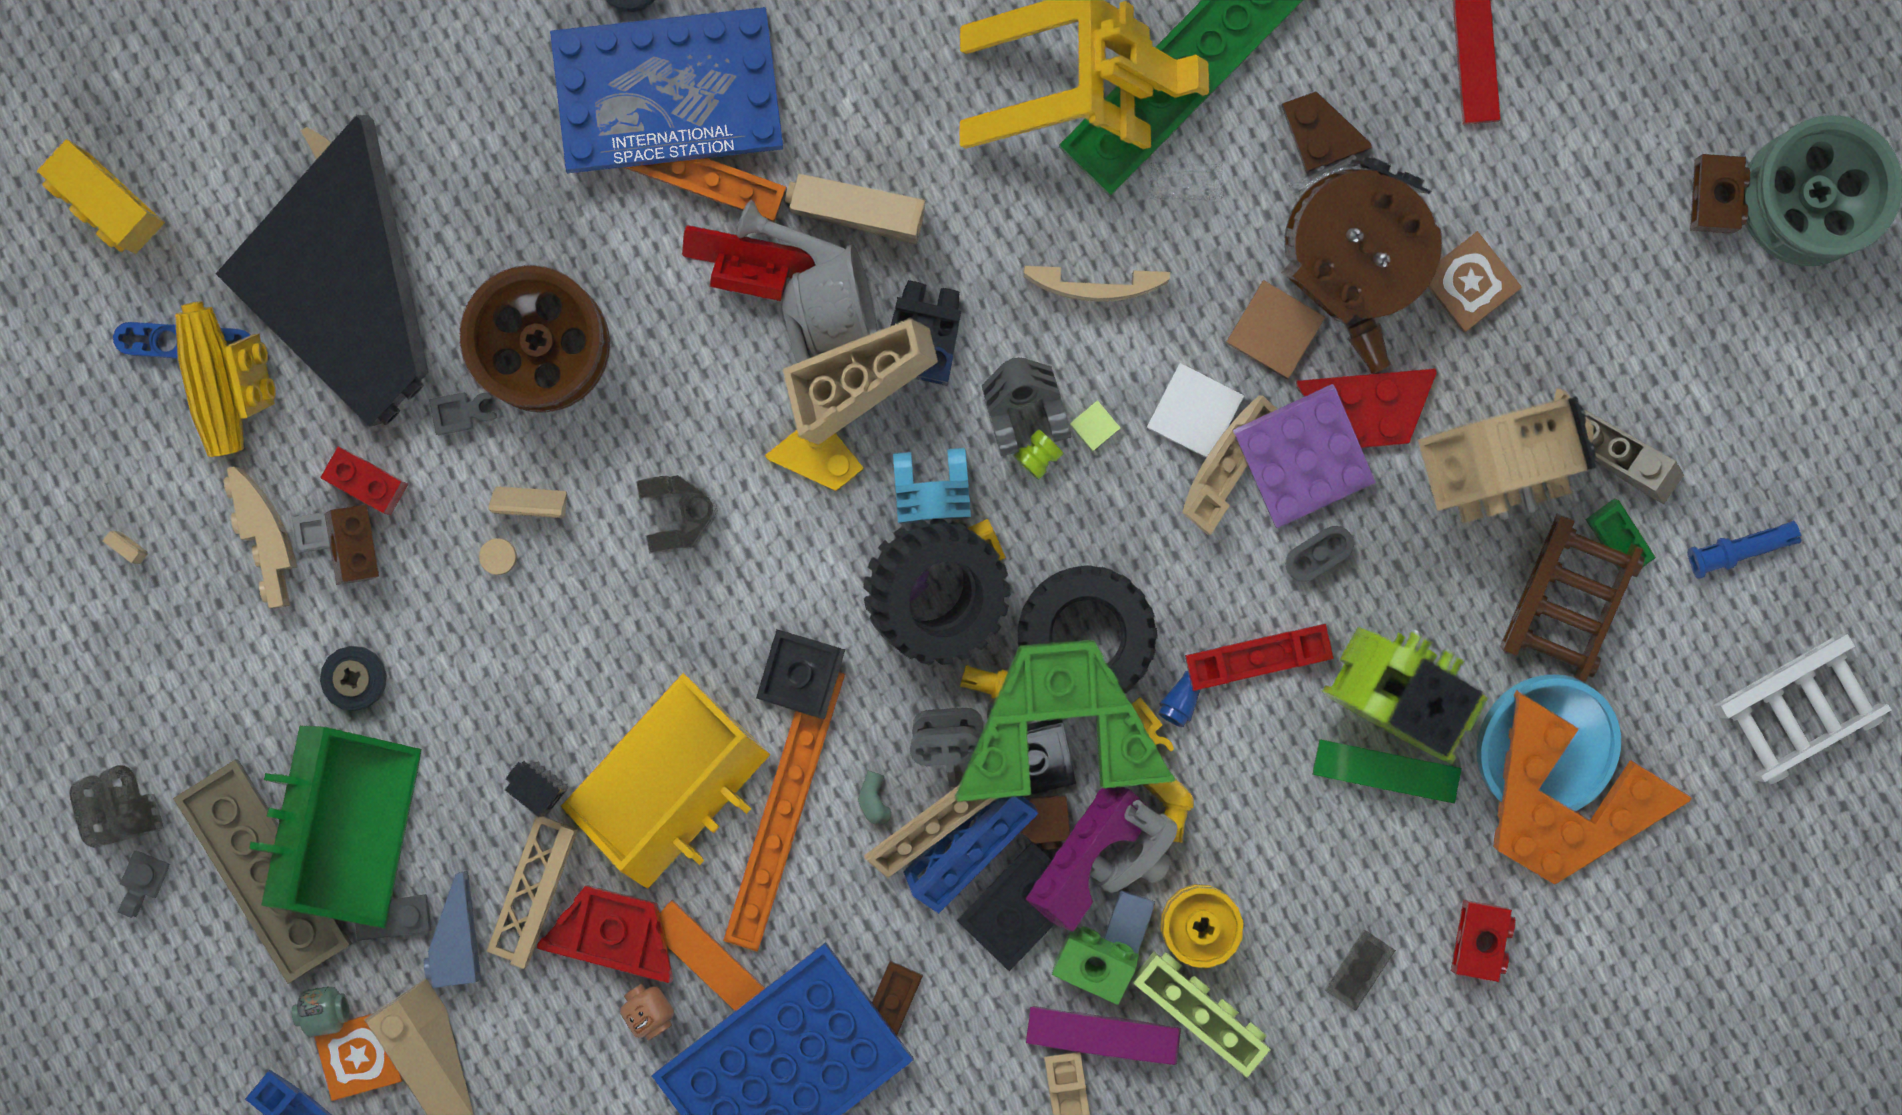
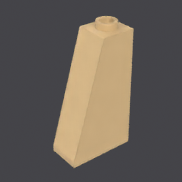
M799 173L796 183L789 182L785 202L790 203L789 209L792 214L917 245L925 214V200Z

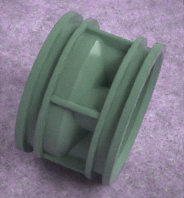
M1819 116L1797 124L1767 143L1756 153L1748 165L1750 168V183L1748 187L1744 188L1743 203L1748 204V218L1745 225L1761 248L1773 257L1789 264L1819 266L1837 261L1871 245L1888 230L1899 211L1902 201V171L1898 158L1888 141L1871 126L1846 116ZM1812 146L1821 148L1827 155V165L1822 171H1813L1807 165L1806 155ZM1776 170H1783L1790 175L1792 188L1788 194H1782L1775 189ZM1843 173H1852L1859 178L1861 190L1857 196H1845L1838 190V180ZM1809 191H1819L1821 198H1811ZM1787 211H1795L1802 216L1804 228L1801 233L1795 230L1784 218ZM1835 212L1844 217L1847 224L1844 235H1835L1827 230L1824 219L1828 213Z

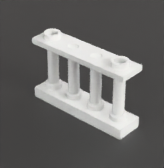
M1837 634L1713 705L1720 718L1729 719L1731 717L1733 721L1737 720L1763 764L1764 768L1753 774L1756 781H1768L1769 784L1779 782L1789 775L1787 769L1861 727L1864 731L1874 728L1884 721L1882 715L1891 711L1888 704L1878 703L1871 706L1845 661L1847 658L1845 652L1855 647L1848 634ZM1825 663L1827 667L1832 666L1859 713L1841 725L1813 678L1816 676L1814 670ZM1792 682H1795L1796 685H1801L1827 730V733L1811 742H1808L1782 696L1784 694L1782 688ZM1762 699L1765 703L1769 702L1796 749L1779 760L1776 759L1750 714L1753 711L1751 705Z

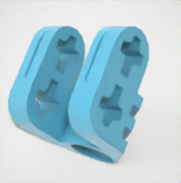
M965 448L947 449L950 481L916 484L913 481L911 452L893 453L899 524L912 523L918 520L928 521L936 518H971Z

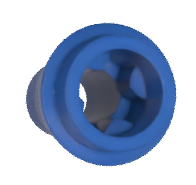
M1185 671L1182 678L1159 703L1161 709L1158 712L1159 716L1182 728L1187 721L1190 722L1192 720L1200 690L1192 691L1188 671Z

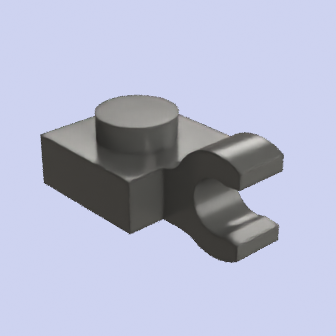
M134 850L120 882V885L130 889L123 898L118 913L130 918L133 916L137 917L146 895L157 898L170 864Z

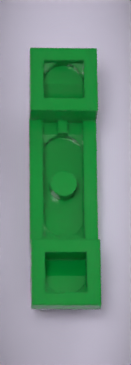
M1319 739L1312 775L1455 804L1462 768Z

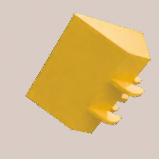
M682 673L566 799L561 807L620 872L648 889L681 852L689 859L692 858L699 866L701 865L704 858L690 842L705 826L712 833L717 831L720 826L713 820V817L728 801L739 807L746 814L751 810L748 803L736 792L771 754L686 674Z

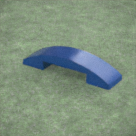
M271 1070L266 1073L245 1098L247 1102L263 1115H332L309 1095Z

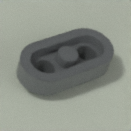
M1331 526L1293 548L1288 553L1285 561L1288 574L1297 581L1305 582L1315 579L1348 558L1353 551L1354 540L1351 533L1341 526ZM1332 537L1340 541L1341 545L1337 551H1331L1328 548V541ZM1300 557H1306L1310 561V566L1305 571L1300 570L1297 566V561Z

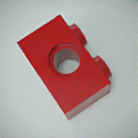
M339 446L336 448L320 477L324 481L387 515L393 513L408 486V483Z
M1463 899L1450 971L1457 975L1499 982L1500 975L1506 974L1509 964V953L1505 952L1507 938L1511 939L1515 930L1516 919L1511 916L1512 910L1507 907ZM1488 931L1493 937V943L1489 949L1480 951L1476 946V939L1479 934Z

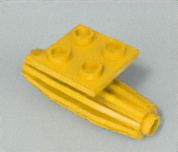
M203 301L181 305L182 312L175 314L177 358L191 418L208 457H217L242 451L244 449L242 419L248 418L275 404L276 388L273 380L269 378L266 365L268 361L267 348L261 342L260 334H253L227 345L212 307H204Z

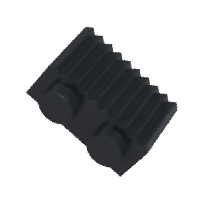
M525 761L522 763L518 762L505 778L509 782L505 791L537 817L549 814L568 790V784H562V779L557 780V776L551 775V770L546 771L545 766H540L539 761L531 763Z

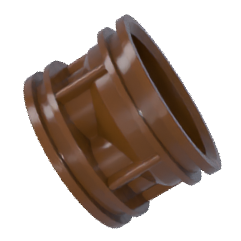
M525 265L509 268L495 274L486 280L471 296L461 319L460 347L469 372L487 392L518 409L546 413L562 410L576 404L595 388L603 376L608 363L610 335L601 309L594 299L574 280L551 268ZM555 295L561 300V313L554 320H544L538 313V304L545 296ZM506 308H516L522 316L521 327L512 333L501 331L497 324L499 313ZM571 330L583 331L586 343L582 351L573 355L566 353L562 346L566 333ZM544 333L542 338L547 341L545 347L538 346L537 350L533 351L535 346L530 343L532 337L539 338L540 334ZM507 350L516 351L522 361L520 368L513 374H501L496 365L498 356ZM555 364L559 367L561 373L558 383L550 388L540 387L537 382L538 370L543 365Z

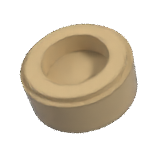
M495 538L487 541L481 547L479 561L487 572L503 575L511 571L515 566L517 553L510 542Z

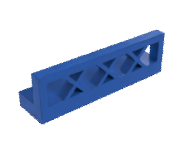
M1022 796L999 798L995 803L992 801L920 854L903 872L913 897L939 914L1038 814L1035 805ZM977 816L975 823L969 828L971 821ZM952 842L951 847L945 852L946 847ZM927 867L925 874L918 879L917 876Z

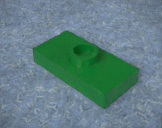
M1614 498L1585 519L1601 544L1626 554L1631 544L1639 546L1643 549L1641 556L1645 557L1643 567L1656 558L1619 500Z

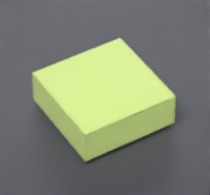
M1098 400L1070 423V426L1092 452L1120 429V426Z

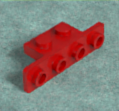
M687 225L684 230L682 256L715 263L710 279V287L781 301L787 278H792L793 274L802 273L815 266L812 257L798 247L749 237L739 238L735 234Z

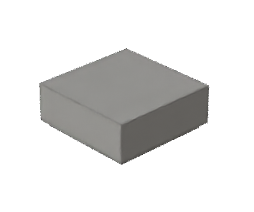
M326 512L292 517L297 553L330 548L324 516Z

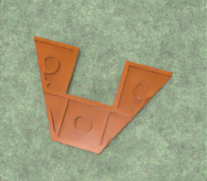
M1515 691L1516 705L1513 726L1509 728L1508 735L1510 748L1506 752L1503 779L1505 780L1502 802L1499 801L1497 814L1499 825L1495 830L1493 847L1500 853L1549 882L1557 884L1691 801L1692 798L1688 794L1632 760L1626 765L1591 819L1586 818L1541 791L1539 788L1579 729L1521 692Z

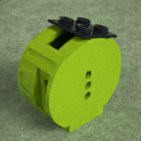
M1357 627L1339 659L1344 663L1333 685L1331 687L1325 685L1322 693L1349 711L1408 744L1453 764L1456 756L1452 753L1465 730H1472L1488 701V697L1483 694L1484 692L1456 676L1465 661L1457 657L1451 669L1448 670L1455 652L1453 650L1449 652V648H1444L1437 662L1433 663L1437 654L1428 649L1432 643L1427 639L1423 640L1418 651L1415 652L1423 637V634L1417 630H1411L1402 647L1401 645L1406 637L1399 632L1393 642L1372 631Z

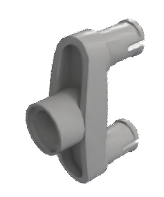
M1140 800L1134 801V807L1130 805L1125 812V819L1143 830L1135 842L1130 841L1111 860H1106L1098 855L1092 865L1090 876L1095 878L1096 884L1107 892H1117L1140 877L1150 883H1156L1166 875L1169 869L1170 858L1165 852L1175 839L1177 824L1165 814H1157Z

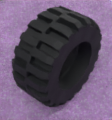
M936 518L932 519L929 525L924 520H918L911 523L912 529L909 531L903 527L893 532L895 536L893 541L888 543L884 540L878 547L882 551L878 559L872 557L868 565L872 575L871 577L866 576L864 578L863 589L870 594L864 598L865 608L871 613L870 621L881 633V636L894 648L910 659L916 658L920 663L932 665L934 660H936L940 665H948L953 663V657H958L961 661L972 657L971 650L977 647L981 651L989 644L985 639L991 632L995 635L1002 627L998 620L1000 616L1005 617L1008 612L1009 605L1004 602V597L1011 595L1010 584L1004 580L1007 578L1008 572L1005 564L999 561L1000 555L972 530L954 521L948 523L944 519ZM955 562L960 565L963 572V589L955 606L939 618L927 621L916 620L910 611V595L920 575L930 567L940 563Z
M1091 565L1067 568L1055 573L1039 584L1025 602L1018 621V648L1025 645L1053 643L1052 632L1054 623L1058 615L1067 606L1079 601L1098 602L1113 612L1120 625V645L1116 654L1107 665L1117 678L1122 691L1127 693L1144 677L1151 660L1154 658L1156 652L1155 643L1156 639H1158L1154 621L1155 615L1141 589H1138L1124 575H1120L1112 571V569Z

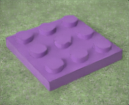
M1333 384L1233 430L1276 528L1376 483Z

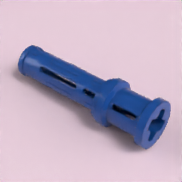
M1791 521L1781 526L1734 540L1720 538L1717 539L1716 544L1700 549L1695 546L1688 548L1687 553L1695 577L1700 579L1705 577L1707 572L1720 568H1725L1726 570L1733 569L1738 561L1786 546L1799 544L1802 539L1800 538L1801 533L1795 521Z

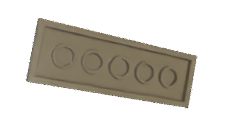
M238 759L233 760L173 798L287 984L352 944L341 924L336 919L261 906L272 854L249 849L250 842L274 845L278 823L274 818L266 817L268 807Z

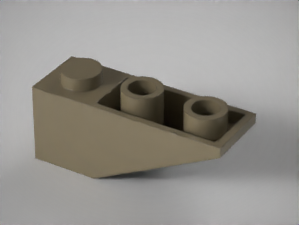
M1585 410V416L1594 426L1592 443L1596 452L1595 461L1637 490L1664 505L1684 476L1677 461Z

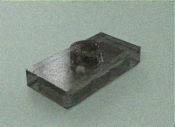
M1364 929L1324 990L1356 1011L1396 950Z

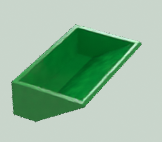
M299 726L289 776L265 773L264 777L265 781L286 785L282 810L268 808L266 816L279 819L275 843L272 845L250 842L249 849L272 854L261 906L386 928L422 749L325 726Z

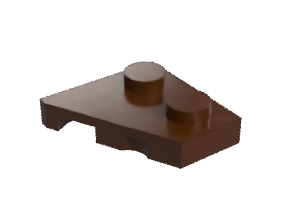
M1317 91L1282 103L1281 105L1306 173L1372 149L1371 142Z

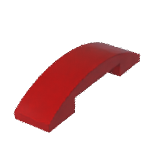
M1326 624L1184 655L1192 691L1334 659Z

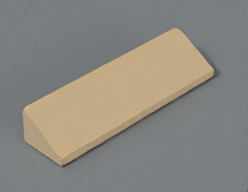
M958 785L865 854L864 857L878 871L889 878L996 798L957 801L955 794L959 787Z

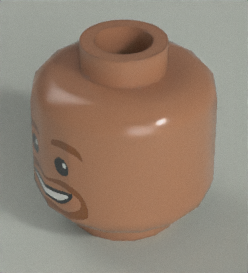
M643 984L624 995L627 1002L621 1007L620 1014L636 1038L646 1037L649 1041L672 1026L670 1020L674 1016V1010L659 987L652 986L645 989Z

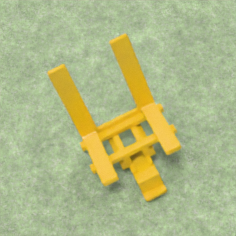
M1044 0L964 24L960 27V51L969 54L1078 22L1079 85L1073 89L962 119L960 121L959 144L967 149L1074 119L1086 118L1089 120V123L1097 127H1103L1121 137V140L1133 143L1142 149H1147L1151 147V126L1135 116V96L1140 99L1153 96V88L1157 91L1162 90L1174 98L1195 92L1202 96L1209 93L1208 61L1198 55L1176 60L1152 46L1149 27L1134 18V5L1127 1L1119 2L1120 9L1105 0ZM1105 47L1120 56L1105 60ZM1104 79L1120 87V108L1104 99Z

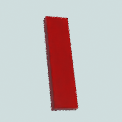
M1452 0L1462 123L1464 125L1499 122L1501 118L1491 0Z

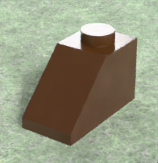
M1055 795L1025 798L1035 805L1038 814L1021 833L1033 843H1041L1042 849L1061 848L1063 841H1066L1070 835L1067 796Z

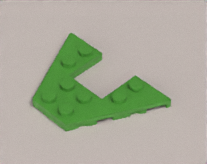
M1084 640L1019 646L957 789L955 799L957 801L1031 795L1026 721L1096 715L1099 779L1102 788L1175 782V777L1166 766L1156 749L1155 743L1149 737L1144 724L1122 691L1117 678L1105 662L1104 656L1095 641Z

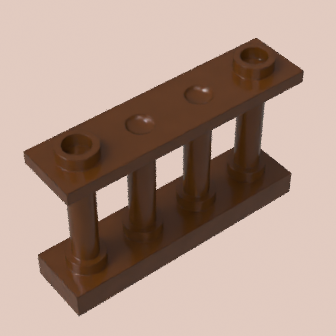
M1557 513L1500 647L1503 651L1515 656L1518 655L1520 648L1526 650L1528 647L1577 667L1574 678L1586 683L1588 676L1593 678L1601 662V658L1597 656L1629 581L1632 576L1637 577L1639 575L1645 557L1641 556L1643 549L1634 544L1630 545L1626 554L1576 533L1577 529L1572 528L1575 521ZM1572 547L1621 567L1613 586H1607L1563 568L1562 563L1558 562L1563 548L1568 550ZM1559 581L1605 600L1606 602L1598 621L1548 601V597L1544 595L1548 583ZM1543 614L1592 634L1584 653H1578L1533 634V630L1529 629L1534 615L1540 617Z

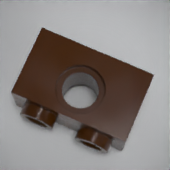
M1702 154L1694 159L1690 231L1734 234L1742 229V225L1746 224L1748 204L1743 203L1744 188L1748 187L1750 183V168L1745 167L1746 157ZM1716 186H1721L1727 190V203H1721L1715 198L1714 189Z
M367 504L333 509L326 512L324 516L336 585L372 580L379 577Z

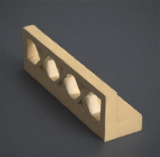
M544 816L535 817L486 952L511 960V965L522 969L529 965L578 832L577 828ZM541 825L559 830L553 848L544 852L537 840ZM535 846L538 855L529 858L532 849ZM550 853V856H549V859H548V862H547V859H546L545 855H547V854ZM540 858L545 867L540 882L530 886L524 873L528 863ZM522 879L526 888L517 892ZM538 887L537 892L534 895L533 889ZM528 892L532 900L529 914L518 920L512 908L514 898ZM510 914L513 923L505 926L507 917ZM523 922H525L524 927H523V930H522L520 924L523 923ZM515 926L520 936L515 952L497 947L502 932Z

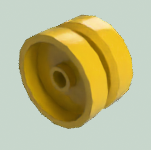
M1192 884L1179 889L1167 900L1161 912L1160 930L1166 946L1178 960L1192 967L1211 968L1224 963L1236 953L1243 938V919L1238 906L1223 891L1211 885ZM1201 918L1206 919V929L1197 931L1194 928V922H1201Z

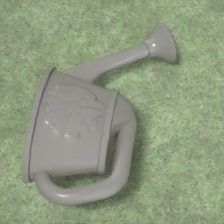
M750 200L740 217L737 237L743 238L750 233H765L806 251L815 262V266L802 273L793 274V277L784 289L782 298V311L796 362L799 363L810 358L803 332L812 354L827 352L878 332L868 281L855 246L851 244L844 249L769 221L758 212L755 202Z

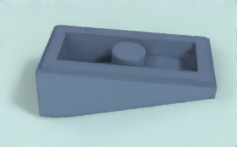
M1119 890L1104 939L1113 943L1122 942L1130 946L1134 953L1138 954L1155 901Z

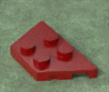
M1436 368L1296 381V387L1305 397L1333 384L1361 448L1403 445L1410 443L1435 379Z
M590 885L584 886L574 898L572 905L556 920L557 923L549 933L537 943L536 949L665 983L673 981L671 963L656 902Z

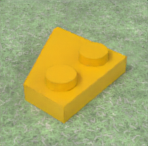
M796 430L764 455L769 461L834 491H838L864 470L863 466L836 433L818 445L800 438Z

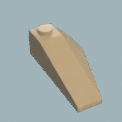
M426 978L364 1019L426 1115H474L446 1007Z

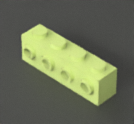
M1154 951L1131 978L1133 984L1248 1078L1271 1050L1263 1042L1267 1035L1251 1022L1246 1027L1235 1018L1239 1012L1224 999H1221L1218 1003L1207 995L1210 988L1195 975L1189 980L1181 974L1179 969L1182 965L1167 952L1160 956Z

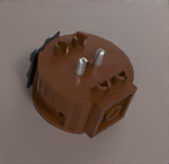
M1364 157L1363 161L1352 160L1351 164L1362 169L1335 172L1311 185L1295 203L1285 229V257L1291 262L1281 273L1334 320L1347 324L1354 316L1378 318L1391 315L1409 306L1421 296L1431 283L1441 257V229L1435 224L1428 205L1418 194L1431 193V190L1422 187L1425 180L1408 172L1402 173L1398 171L1397 174L1389 172L1392 165L1374 157Z

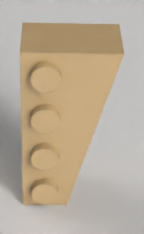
M908 319L784 368V378L798 436L819 445L936 364L938 360L930 329L912 319Z

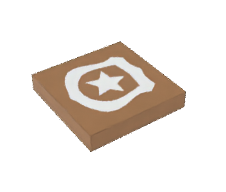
M1478 231L1439 261L1437 271L1428 286V289L1463 333L1522 288Z

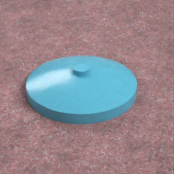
M1551 674L1526 679L1503 693L1489 709L1482 722L1476 751L1482 779L1491 793L1502 802L1505 784L1503 771L1506 752L1510 748L1508 735L1509 728L1513 726L1516 705L1514 693L1517 690L1579 729L1539 788L1541 791L1577 811L1593 801L1603 791L1616 770L1621 752V731L1616 714L1608 701L1599 692L1576 678Z

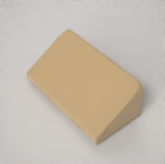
M497 486L493 491L488 510L494 514L563 518L566 515L567 493L566 491Z

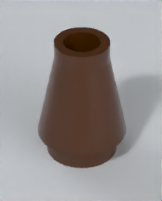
M1366 318L1347 328L1350 335L1347 338L1366 363L1371 373H1376L1391 365L1380 323L1376 324L1374 318Z

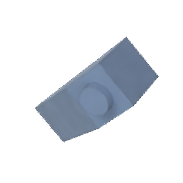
M468 871L455 874L428 950L429 958H424L425 977L427 980L431 979L432 988L476 983L481 979Z

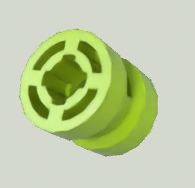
M1038 429L1031 436L1032 444L1020 447L1019 452L1013 456L1039 480L1047 472L1048 462H1057L1064 453L1047 435Z

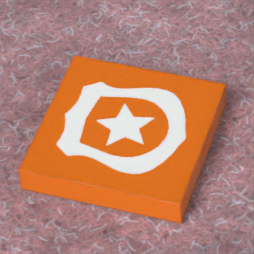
M371 1014L348 1020V1022L343 1024L342 1029L338 1033L314 1037L331 1101L403 1081L396 1067L364 1020Z

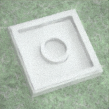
M1179 363L1146 428L1207 458L1212 448L1229 427L1244 395Z

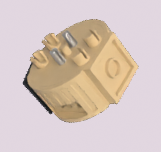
M1577 396L1518 410L1418 439L1437 511L1458 506L1461 524L1484 518L1479 501L1482 499L1486 517L1499 514L1500 519L1504 520L1513 516L1510 506L1523 503L1525 512L1531 513L1538 509L1536 503L1548 500L1543 488V482H1546L1550 499L1572 494L1573 491L1570 488L1567 476L1597 468L1595 448L1588 438L1585 427V412L1582 406L1579 405Z

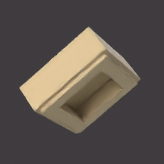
M110 531L103 540L105 544L130 563L141 564L147 556L148 551L123 532Z

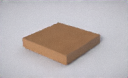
M1263 280L1227 339L1226 344L1288 380L1325 319V316Z

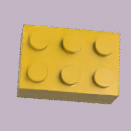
M68 139L37 170L46 179L42 185L58 199L61 198L68 204L72 203L68 209L85 224L87 222L95 229L98 227L99 230L95 234L111 248L115 247L121 253L126 249L137 254L165 223L87 150Z

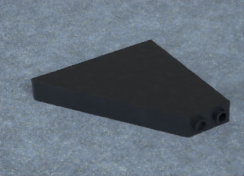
M355 115L216 272V275L369 427L382 423L387 425L400 413L398 408L400 403L405 398L410 400L423 388L424 384L421 380L429 372L375 123L369 115Z

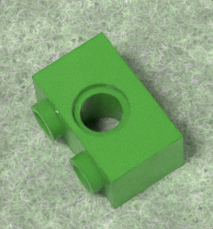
M1076 927L1074 932L1069 931L1055 960L1051 975L1119 1005L1136 970L1139 954L1134 953L1130 946L1122 942L1113 943L1102 938L1097 931L1089 927ZM1099 957L1106 964L1095 966L1088 959Z

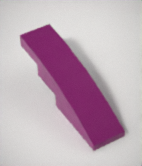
M1032 1006L1030 1007L1026 1043L1095 1055L1177 1065L1181 1028L1120 1017H1105L1082 1012H1067Z

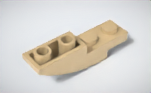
M229 467L227 468L228 477L224 478V487L227 497L229 499L233 498L235 512L231 513V523L234 533L240 534L241 540H256V545L252 546V555L256 567L261 566L263 581H259V591L262 601L264 603L268 602L269 608L290 606L283 570L297 568V563L287 531L276 509L258 484L242 468Z

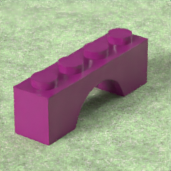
M1124 786L1102 788L1098 791L1089 808L1076 823L1067 840L1056 852L1054 859L1043 875L1036 881L1034 888L1027 896L1026 900L1051 923L1074 932L1093 904L1089 890V876L1092 865L1099 853L1116 841L1126 840L1135 842L1142 832L1139 827L1125 819L1126 809L1130 805L1134 807V801H1142L1129 788Z

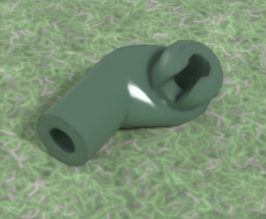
M868 770L858 796V803L869 822L884 825L891 818V809L883 805L878 795L884 775Z

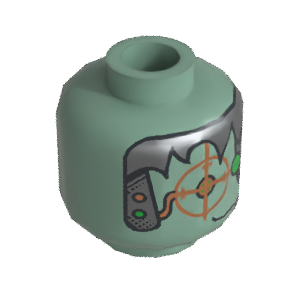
M331 986L304 990L299 995L297 1004L292 1006L294 1025L296 1027L300 1026L304 1034L310 1037L338 1033L342 1029L343 1024L349 1020V1004L345 994H340L335 987Z

